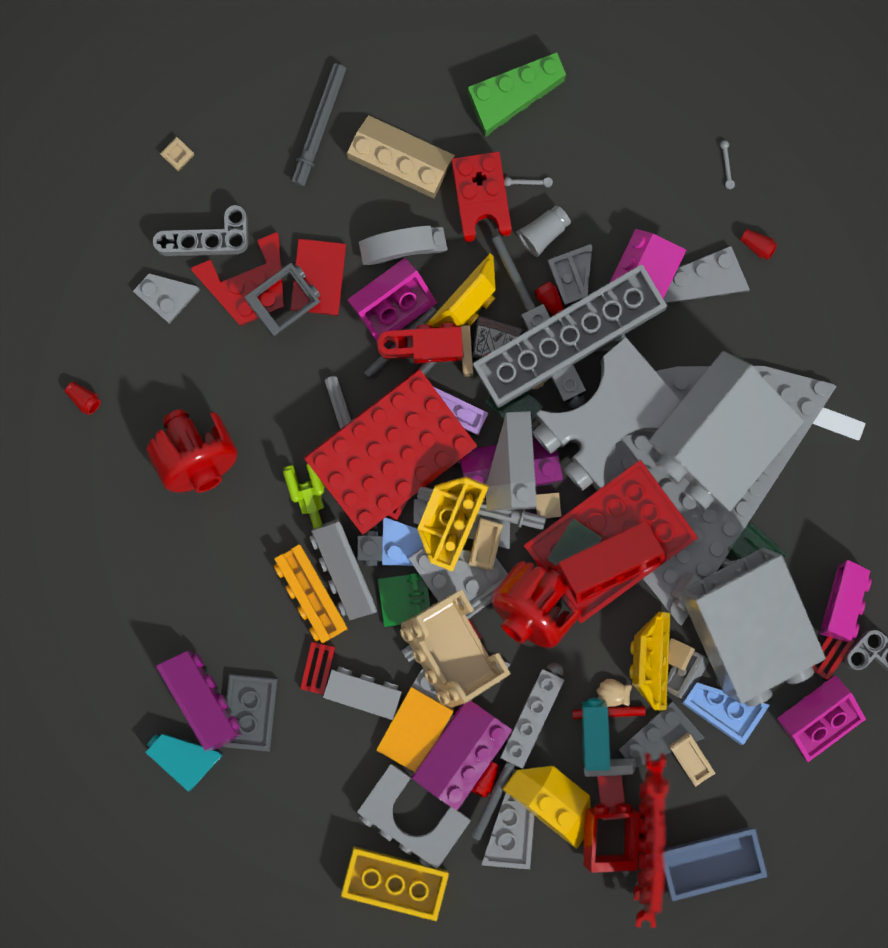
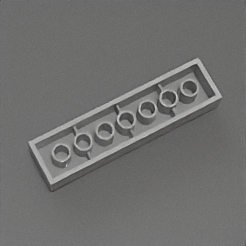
M642 264L473 363V366L499 408L665 311L667 305Z

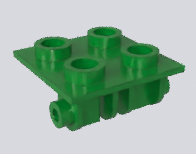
M418 573L378 579L384 627L401 625L406 620L430 607L428 587Z

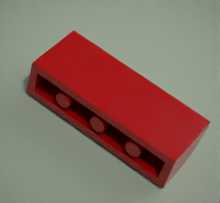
M647 521L558 563L576 603L579 604L665 563V556L662 547Z

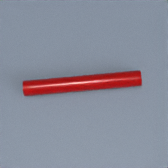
M645 706L608 708V718L645 715ZM582 709L572 710L573 720L582 719Z

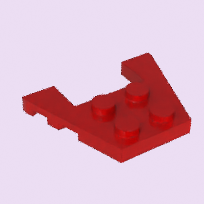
M277 232L257 240L266 264L226 281L220 282L211 260L191 268L192 272L240 326L258 319L244 300V297L281 270L279 235ZM282 279L257 297L269 314L284 308Z

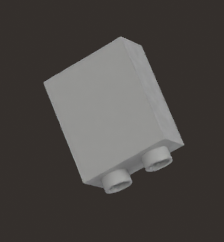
M723 351L648 442L662 455L655 465L666 476L676 483H679L683 477L690 482L683 491L690 500L704 510L714 502L730 512L804 421L752 365Z
M763 547L679 591L723 693L740 704L745 703L746 706H756L764 703L771 698L772 687L785 680L789 684H795L810 678L814 674L812 666L826 659L784 559L778 553Z

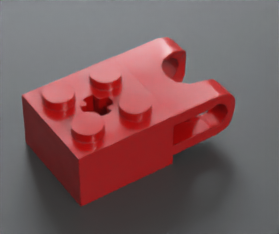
M493 152L452 159V170L464 241L470 242L475 240V225L484 218L496 222L501 236L511 235L512 229L500 153ZM477 177L484 179L481 186H477V182L473 183Z
M456 323L441 324V328H432L430 324L417 325V329L386 331L380 334L377 341L380 356L389 360L413 358L414 363L462 361L463 357L461 327H456ZM391 341L396 346L389 350L384 347V344Z

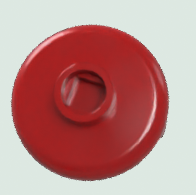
M179 409L165 416L163 426L167 428L166 434L160 429L155 435L156 441L151 438L149 445L146 447L147 455L165 489L171 492H188L195 490L197 493L206 492L216 487L222 481L221 476L233 466L238 455L237 448L218 414L210 412L215 423L212 428L214 438L210 432L206 433L205 443L193 420L188 419L189 414L186 411Z
M521 561L513 567L492 594L491 601L493 607L504 620L501 628L518 643L524 644L526 640H529L541 647H555L580 617L581 607L570 616V612L566 610L558 616L561 608L554 606L566 592L565 586H567L559 565L555 564L548 567L549 572L547 573L542 567L532 569L533 563L525 564V561Z

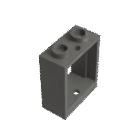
M292 263L244 297L246 303L272 337H275L320 303L318 297L321 295L312 284L308 286L303 279L306 277L303 270L298 265L294 267ZM287 274H290L310 302L280 325H277L257 297Z

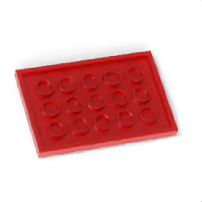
M418 369L303 458L363 535L414 496L420 487L428 485L476 448L477 445L423 372Z
M640 459L526 543L524 547L538 566L544 568L545 572L548 573V567L555 564L559 565L558 562L647 521L664 551L665 562L699 537ZM659 566L579 604L576 603L568 586H565L566 592L563 594L562 599L572 612L581 607L582 612L578 621L583 623Z

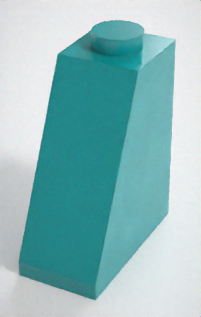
M588 698L587 701L582 702V758L585 771H610L608 706L606 701H602L601 698Z
M165 733L161 734L160 737L156 734L147 743L149 749L145 752L188 792L196 786L224 755L218 750L205 751L200 744Z

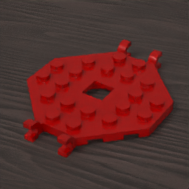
M645 753V765L649 770L645 774L643 784H640V799L643 800L638 804V812L640 817H642L639 827L642 837H639L638 852H642L639 855V868L642 870L638 872V884L633 890L634 900H639V904H644V910L636 914V927H641V922L648 920L650 921V927L656 928L655 914L661 912L664 881L665 794L668 792V779L662 778V769L666 764L665 753H660V758L657 761H652L650 753Z

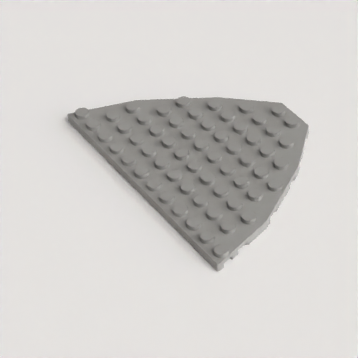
M677 366L655 372L682 401L710 366ZM752 366L799 415L804 423L730 512L714 502L706 510L702 509L683 493L690 484L685 477L679 483H676L655 465L662 457L648 442L655 433L642 432L632 434L620 440L610 450L604 466V486L641 459L699 537L643 578V581L680 626H682L689 613L674 604L676 599L670 595L686 571L695 574L701 580L717 572L837 387L836 385L766 366Z

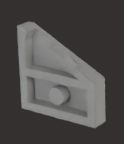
M591 244L547 261L564 306L587 297L592 253Z
M148 274L133 290L139 298L169 324L200 291L197 286L153 274Z

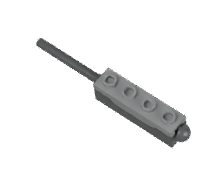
M499 235L493 238L492 241L527 310L526 313L521 315V320L526 330L529 331L550 317L544 304L535 307ZM574 365L550 377L563 404L570 401L567 404L573 409L583 406L585 397L584 395L580 397V395L584 394L586 390Z
M558 663L548 664L546 669L549 672L541 669L513 731L500 755V758L506 760V763L471 835L476 840L480 841L503 793L502 788L508 782L515 765L523 769L564 682V679L557 677L558 674L563 676V668Z

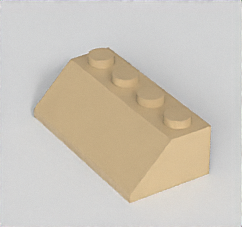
M369 115L357 131L347 152L348 159L431 198H435L454 158L453 154Z

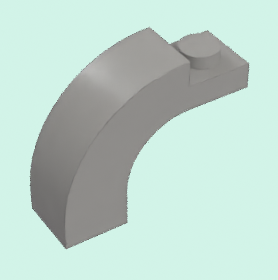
M419 226L378 234L359 241L363 265L383 264L404 256L447 251L443 227Z

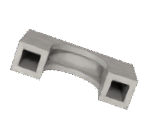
M391 763L357 813L361 815L359 820L369 827L374 824L380 828L379 834L387 840L391 841L392 838L401 843L399 848L407 854L411 855L414 852L421 857L419 862L424 866H433L438 869L471 819L459 810L456 811L449 807L436 827L426 834L411 835L401 830L393 817V805L411 777Z

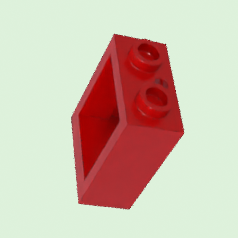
M618 804L617 807L609 808L607 805H595L594 808L586 809L583 866L591 873L638 870L640 813L632 805ZM625 817L624 854L595 856L597 818Z

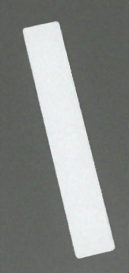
M824 407L813 422L817 426L855 440H860L865 427L864 422Z

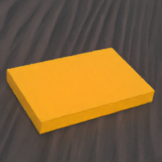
M412 686L376 751L415 772L440 737L454 710L446 705H442L439 701Z

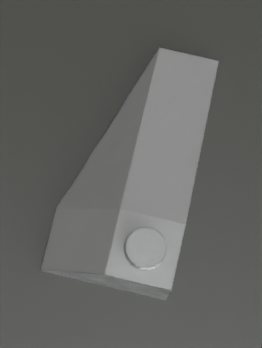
M531 411L507 412L505 415L486 483L489 486L486 492L487 511L536 508Z

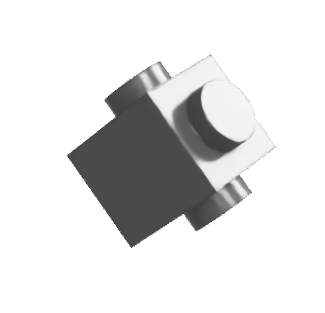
M366 532L363 536H358V561H363V566H377V562H382L383 537L378 536V532Z

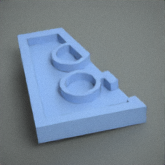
M384 518L382 565L413 566L407 557L423 547L418 530Z
M700 683L694 684L682 702L683 705L740 745H744L770 706L765 703L756 706H746L745 703L740 704L724 694L723 690Z

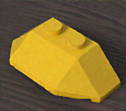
M491 253L427 324H430L432 328H441V324L456 323V327L468 324L471 327L476 322L479 316L477 313L481 308L487 309L496 299L493 296L495 294L494 256Z
M468 477L435 485L417 528L430 563L453 572L486 495L488 485Z
M658 612L634 635V640L631 642L633 665L630 667V678L632 679V685L654 710H667L670 613Z
M554 766L516 770L502 790L577 849L584 840L585 811L590 808V795Z

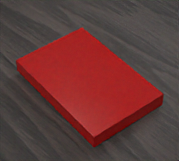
M298 240L296 266L298 265L305 273L306 277L303 279L308 286L312 284L321 295L318 297L320 303L307 313L339 316L346 244ZM294 281L291 311H299L310 301Z

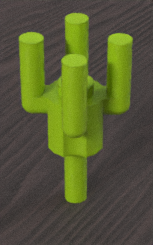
M308 463L306 466L311 481L301 484L298 483L294 466L284 467L283 474L291 500L299 503L302 514L308 513L310 515L313 528L321 526L322 521L318 510L325 507L321 496L324 492V484Z

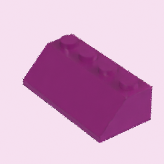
M535 437L532 438L535 486L561 482L563 477L557 449L550 454ZM497 444L474 448L461 458L460 463L463 477L486 484Z
M186 651L157 665L159 673L205 751L218 750L242 735L239 730L241 725L234 715H230L227 710L229 707L228 702L223 695H219L216 691V682L210 674H206L202 667L204 662L198 653Z
M469 700L460 706L411 778L457 811L513 730Z

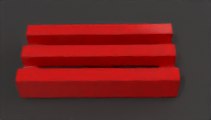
M826 637L822 643L823 653L832 641V637ZM838 639L819 668L815 667V665L812 666L814 672L828 681L855 640L852 639V641L846 642L828 671L824 673L823 670L843 642Z
M311 642L301 690L324 695L335 647ZM315 648H319L311 686H307ZM327 650L329 654L321 687L316 688L324 651Z

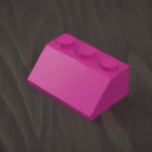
M635 229L610 283L643 264L664 299L686 250L653 233Z
M406 258L347 299L376 341H378L381 333L401 330L437 303L418 271Z
M848 560L838 565L821 625L820 635L829 636L844 642L852 641V638H856L859 630V624H856L858 615L863 614L866 601H863L864 593L869 591L872 583V578L869 577L870 570Z
M836 675L777 718L785 733L807 762L811 761L866 720L853 694Z

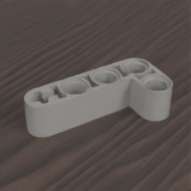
M233 205L225 211V229L160 231L153 237V246L163 256L241 254L248 248V218L242 207ZM232 214H242V220L239 223H232L230 221ZM239 236L243 238V243L239 247L231 246L230 242L233 237ZM211 237H217L219 243L216 247L210 248L207 246V240ZM175 238H177L179 248L176 249L174 244H166V248L163 249L159 243H163L164 239H167L169 243H176ZM186 238L195 239V244L191 248L183 247V241Z
M866 631L844 656L845 665L853 670H862L875 659L888 671V663L885 659L888 653V638L880 631ZM872 634L878 638V645L875 648H871L867 642L868 637ZM855 652L860 653L862 656V662L858 666L853 665L851 661V656Z

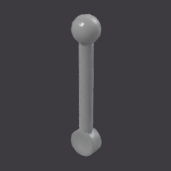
M723 140L720 142V147L723 149L727 177L725 187L731 190L734 188L735 183L731 179L727 149L729 142Z
M505 177L504 184L505 186H510L511 184L544 185L549 188L552 186L553 180L549 177L544 180H517Z

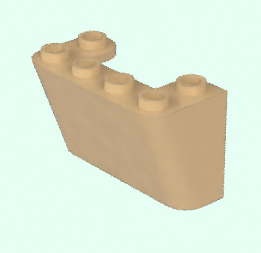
M462 589L401 624L400 630L402 638L409 643L413 650L414 659L423 667L425 678L434 686L439 702L448 707L468 702L510 675L499 653L491 656L487 654L467 619L466 614L471 613L474 609Z

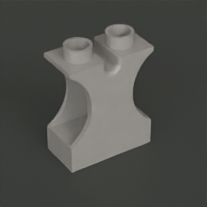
M624 338L603 356L600 362L601 380L598 390L586 404L565 413H550L540 410L535 416L540 425L532 433L550 454L558 447L562 449L571 442L578 445L579 452L573 456L572 462L564 468V471L582 491L590 484L597 491L604 486L605 462L610 450L616 443L632 434L642 432L656 433L681 403V400L627 338Z

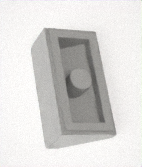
M694 651L685 671L673 666L668 674L667 691L684 701L694 684L698 683L709 664V659Z

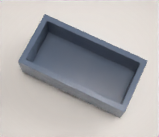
M753 827L663 849L664 878L669 898L672 901L768 877L756 830Z

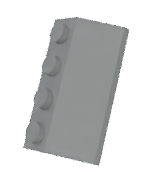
M339 518L312 529L313 535L309 536L314 549L319 548L323 556L319 558L323 571L329 570L332 580L328 582L333 594L338 593L342 602H339L338 606L342 615H348L349 620H353L377 612L376 605Z

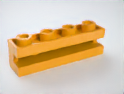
M299 544L289 552L276 557L275 561L277 564L274 565V568L280 578H286L289 585L285 586L290 597L292 599L296 597L301 606L297 607L303 620L308 618L313 626L309 630L315 641L320 639L322 643H325L348 630L302 546Z

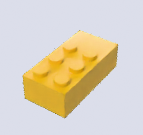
M353 846L341 897L437 921L449 872L445 869H436L433 866L427 867L418 862Z

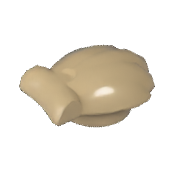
M606 679L600 683V687L596 692L599 695L598 698L606 701L608 707L621 704L629 706L632 685H624L617 680Z

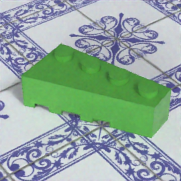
M558 53L551 54L468 87V96L485 137L565 81L566 73Z

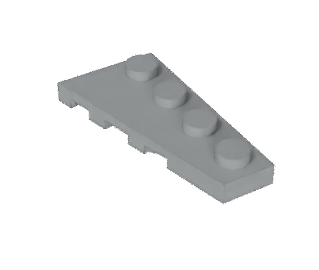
M513 769L511 776L519 769ZM506 792L481 865L530 869L534 815Z

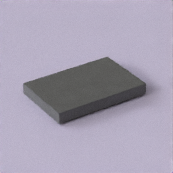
M229 674L226 698L229 707L227 710L231 716L234 715L241 725L239 730L242 735L223 747L270 752L278 679Z

